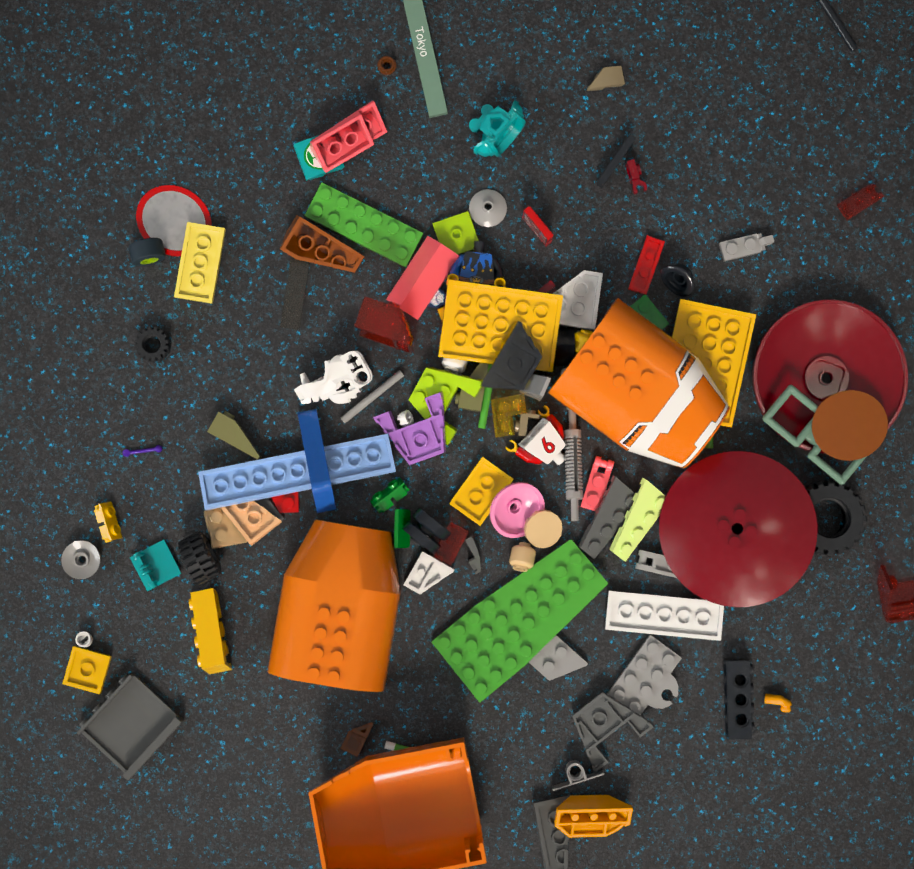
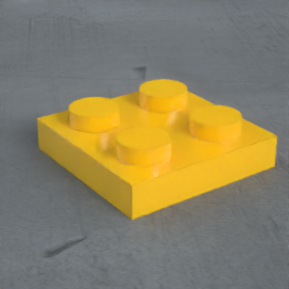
M73 646L62 684L101 694L112 656Z

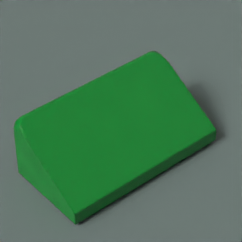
M395 510V548H409L410 535L402 529L407 521H410V510Z

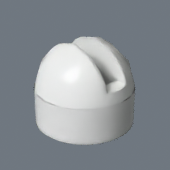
M409 410L399 413L397 420H400L399 425L409 426L414 422Z
M80 632L76 636V644L80 647H88L92 644L93 637L88 632Z

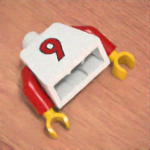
M544 405L543 407L547 413L542 414L538 410V415L542 418L518 445L515 441L510 440V442L514 443L515 447L512 450L507 447L506 449L509 452H516L515 454L527 463L541 464L544 462L549 464L553 460L557 465H560L566 458L561 452L566 445L563 441L565 437L563 426L553 414H549L548 406Z

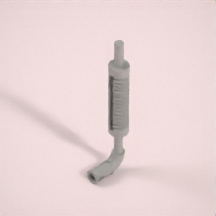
M567 408L569 413V429L564 430V439H566L564 441L566 443L565 468H567L565 469V475H567L565 476V482H567L565 484L567 486L566 499L571 500V521H579L578 500L583 499V483H581L583 482V476H581L582 447H580L582 446V440H580L582 436L581 430L576 428V413Z

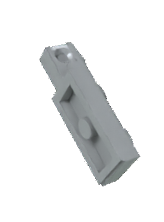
M756 233L720 242L719 246L723 262L761 253V251L766 250L765 246L774 243L773 235L762 237L761 233Z

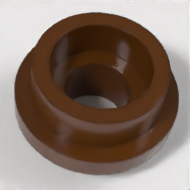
M384 56L379 59L377 66L381 74L391 75L395 72L396 62L392 57ZM385 64H390L389 69H385L383 66Z

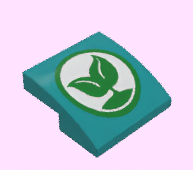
M318 136L293 145L306 181L323 177L326 174L310 149V141ZM340 164L339 166L328 171L327 173L342 170L344 168V164Z

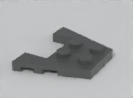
M604 691L572 715L595 773L609 762V759L597 745L618 728L628 722L641 738L654 727L652 722Z

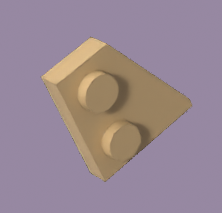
M221 508L204 511L212 549L248 542Z

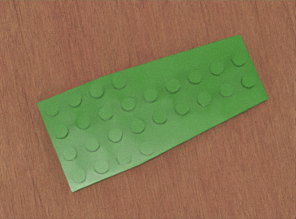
M569 540L534 564L527 572L521 573L475 605L435 638L432 644L479 703H481L526 666L545 645L608 585V582L572 540Z

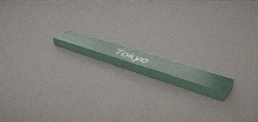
M403 0L429 118L448 114L423 1Z

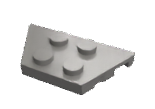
M557 635L529 662L549 681L588 665L583 658Z

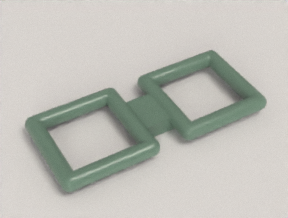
M789 385L764 414L763 421L794 447H799L804 440H807L814 446L808 453V458L839 484H845L866 457L853 460L841 475L818 456L821 449L813 437V418L797 437L793 436L772 417L791 394L814 413L818 408V405L795 386Z

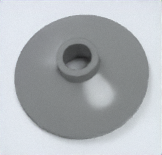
M481 190L470 201V216L480 226H496L506 215V201L495 190ZM490 204L492 208L487 210L484 206Z
M75 541L65 548L61 562L64 571L69 576L75 579H86L96 573L101 559L98 549L92 543ZM81 556L86 558L85 563L80 562Z

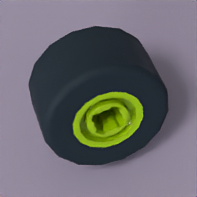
M160 238L137 240L128 247L131 262L135 266L152 265L166 258L163 241Z

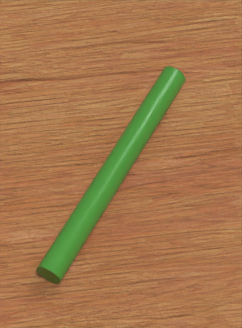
M492 364L488 365V371L491 368ZM485 387L478 428L486 429L492 388Z

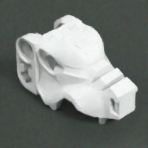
M350 351L325 361V375L313 382L309 381L305 372L300 374L302 385L294 390L302 404L311 403L312 400L313 402H318L320 398L322 401L330 399L338 404L349 403L351 398H356L357 393L362 391L361 387L371 382L373 374L361 352ZM352 356H353V357H354V356H357V357H358V359L356 360V364H357L358 366H359V365H362L363 368H360V369H357L356 371H354V368H357V366H356V364H355L354 362H353V363L350 362V359H352ZM361 371H364L368 376L365 382L361 381L358 377ZM343 381H345V383H350L348 389L345 388L339 390V388H341L344 385Z

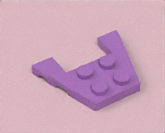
M443 392L425 398L431 414L430 418L401 429L397 428L391 411L373 417L376 423H379L383 428V432L388 434L397 450L409 465L446 452Z

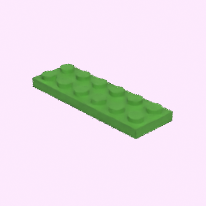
M321 183L305 214V218L407 268L423 236L422 232L324 183Z

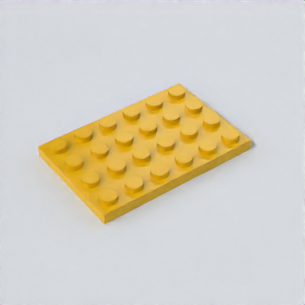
M448 280L438 357L493 364L514 326L519 321L522 323V327L527 335L531 337L534 346L543 356L535 370L553 372L563 295Z
M680 299L672 338L698 356L730 406L729 412L721 426L732 428L756 314Z

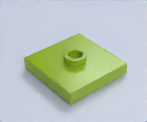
M468 211L432 223L438 242L458 255L464 254L465 251H473L474 241H479Z

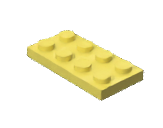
M187 222L174 294L175 298L213 304L226 232L225 228Z

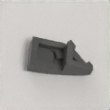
M471 536L465 539L474 555L468 562L475 574L481 572L480 557Z

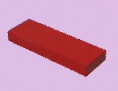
M649 235L646 236L628 290L647 295L665 241Z

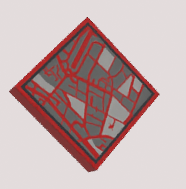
M528 206L523 211L522 219L547 247L552 242L554 234L535 211Z

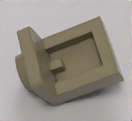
M525 410V413L521 412L520 421L516 420L515 432H518L519 437H526L528 419H540V415L536 414V411Z

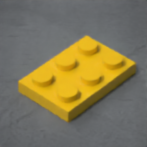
M482 457L449 504L481 526L490 513V506L496 494L511 484L514 479Z

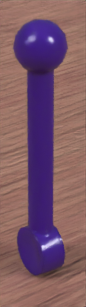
M157 445L154 448L132 451L125 449L122 454L125 457H129L131 454L152 451L161 452L162 446Z

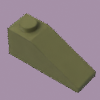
M479 363L469 378L483 380L487 374L489 364ZM485 387L481 388L476 397L462 389L460 393L457 392L455 404H458V409L481 412Z
M227 411L224 414L218 412L207 432L260 460L262 456L240 424L233 420L235 416Z

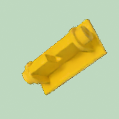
M112 502L96 505L94 512L97 522H104L105 524L99 527L102 540L108 543L121 539V528L118 525Z

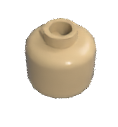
M520 542L519 545L512 547L509 563L513 566L514 570L527 572L528 569L534 566L536 551L530 547L531 544Z

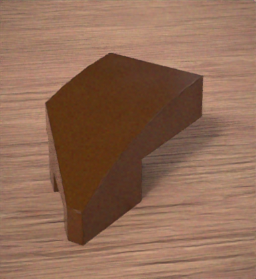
M370 722L350 730L340 749L358 758L374 723Z

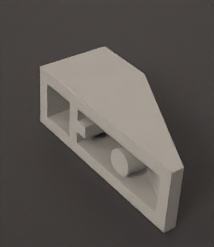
M532 374L524 390L519 392L540 401L551 378Z

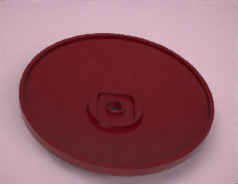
M820 300L792 309L780 317L768 329L755 354L752 384L756 402L763 416L789 385L795 386L818 406L835 393L847 390L861 391L873 396L883 406L887 415L889 429L898 417L906 398L908 368L899 340L881 318L854 303L840 300ZM824 373L829 374L831 377V381L828 384L824 383L821 379ZM791 394L772 418L793 436L797 437L813 418L814 412ZM804 440L799 448L811 451L814 447L807 440Z
M730 451L711 455L685 470L667 493L659 521L662 551L667 564L677 579L687 589L702 599L729 607H750L764 604L791 589L807 570L814 555L818 535L814 505L800 480L779 462L764 455L744 451ZM735 523H740L743 526V532L739 535L732 532V526Z

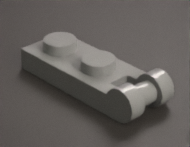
M639 550L638 555L640 557L635 569L677 578L667 564L664 555ZM647 557L652 558L651 566L646 565Z

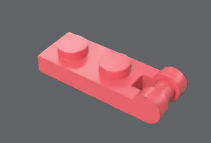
M595 456L580 507L596 511L599 508L614 465L613 460L606 461L601 459L600 456ZM599 466L605 468L604 474L597 472Z

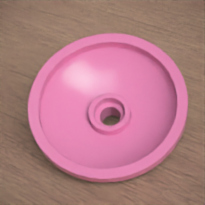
M516 482L507 485L496 494L491 503L490 520L493 527L501 535L509 538L525 536L524 525L527 518H530L535 511L545 510L543 496L537 488L528 483Z

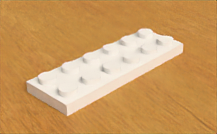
M608 591L605 630L721 641L724 606L701 599Z

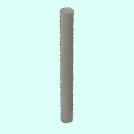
M400 370L345 413L341 420L344 423L348 422L404 377L403 373Z

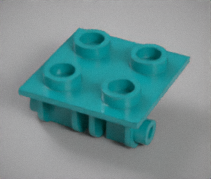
M165 540L130 557L147 591L182 574Z

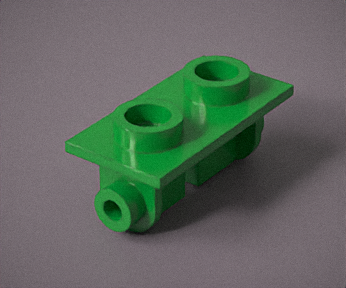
M401 478L394 479L383 491L375 493L370 502L379 514L381 512L384 513L394 505L390 500L392 497L398 502L408 494L409 489Z

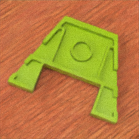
M426 367L409 401L424 419H428L431 417L425 401L426 397L443 392L445 413L458 388L476 397L482 388L480 385L483 380ZM445 422V441L449 445L458 429Z

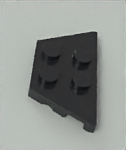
M518 321L483 379L481 387L524 390L543 356L534 346V342L525 332L521 322Z

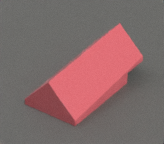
M372 100L310 141V149L325 173L373 146V140L387 133L375 102Z
M427 236L386 300L419 320L427 305L447 278L452 265L459 255L435 239Z

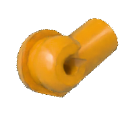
M765 694V704L781 705V712L791 711L792 703L790 700L781 695Z

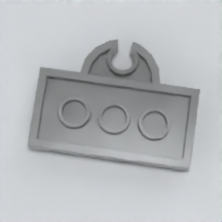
M649 635L607 694L639 715L643 713L648 705L660 709L672 705L671 701L664 700L661 694L665 689H669L673 696H678V684L671 675V672L682 658L656 638Z

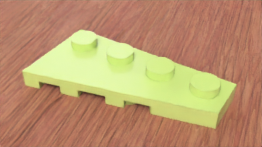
M644 478L640 482L641 487L638 493H635L632 499L634 502L630 511L627 510L624 516V524L622 527H619L609 549L625 562L660 516L666 498L661 491Z

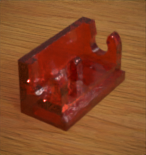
M875 184L867 185L837 204V207L847 221L884 197L882 192H876Z
M450 522L447 530L451 532V535L446 541L440 540L441 547L433 556L452 566L469 531Z

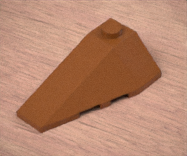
M296 215L288 228L280 250L297 260L354 273L364 258L357 251Z

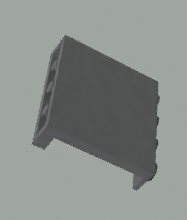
M135 673L129 676L126 674L118 682L120 686L116 690L112 689L105 696L107 700L103 705L99 703L92 710L94 713L90 719L85 718L79 725L81 729L77 732L78 735L82 733L124 772L122 776L127 780H130L184 721L175 710Z

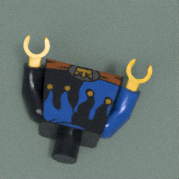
M474 241L473 252L465 251V254L457 258L451 267L446 281V285L448 280L493 286L502 285L506 288L503 269L498 259L492 256V253H485L484 241Z

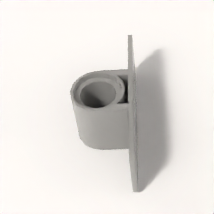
M571 760L566 764L565 768L569 781L552 786V790L555 791L593 779L605 773L601 770L586 775L581 763L577 760ZM573 766L580 767V771L576 775L570 773V768Z

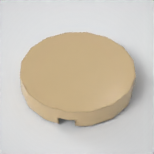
M542 509L535 511L525 521V537L535 547H551L561 537L562 522L550 510Z

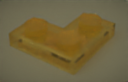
M524 394L492 399L491 406L495 438L515 435L512 416L526 414Z

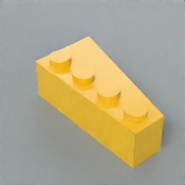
M211 588L191 592L189 607L194 613L191 622L197 634L194 637L196 648H199L200 655L197 656L198 666L208 674L232 670L231 663H227L226 656L229 654L228 646L225 640L222 639L225 636V629L222 621L219 622L222 614L217 591Z

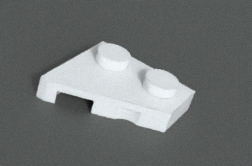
M422 551L403 585L418 594H422L453 573L455 569Z

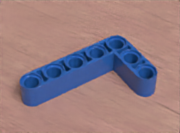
M317 410L297 412L317 513L336 510Z

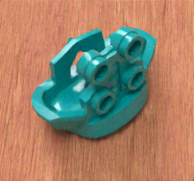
M514 100L512 108L508 113L498 106L493 109L491 105L485 104L481 108V117L470 120L469 128L472 132L481 130L484 133L482 141L474 147L473 152L483 157L493 155L499 157L519 135L526 121L524 120L523 109L517 100Z

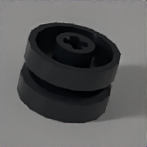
M418 508L413 517L420 523V526H417L412 521H407L402 529L417 544L435 555L441 546L433 537L437 536L442 541H446L451 532L421 508Z

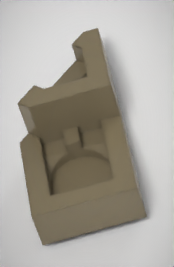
M622 66L604 67L588 86L587 91L623 86L625 81Z

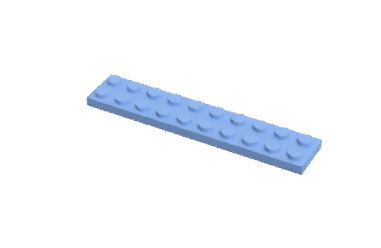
M388 434L324 446L331 485L396 472ZM305 451L198 472L205 510L312 489Z

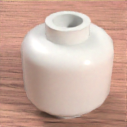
M443 358L442 360L444 370L457 375L463 373L468 364V361L450 358Z

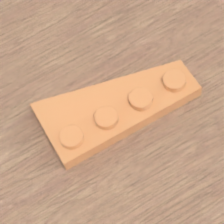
M255 501L221 507L251 546L282 522Z

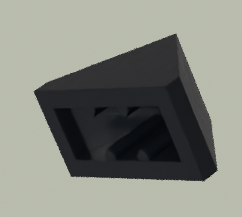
M559 328L554 366H568L574 359L575 353L574 328Z

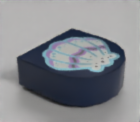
M439 289L427 307H442L446 299L444 291Z

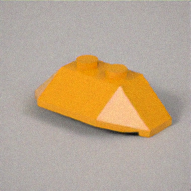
M572 795L557 807L554 825L569 838L606 837L620 830L623 826L630 825L633 807L609 795Z

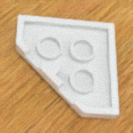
M584 270L553 293L563 295L559 325L595 330L603 273Z

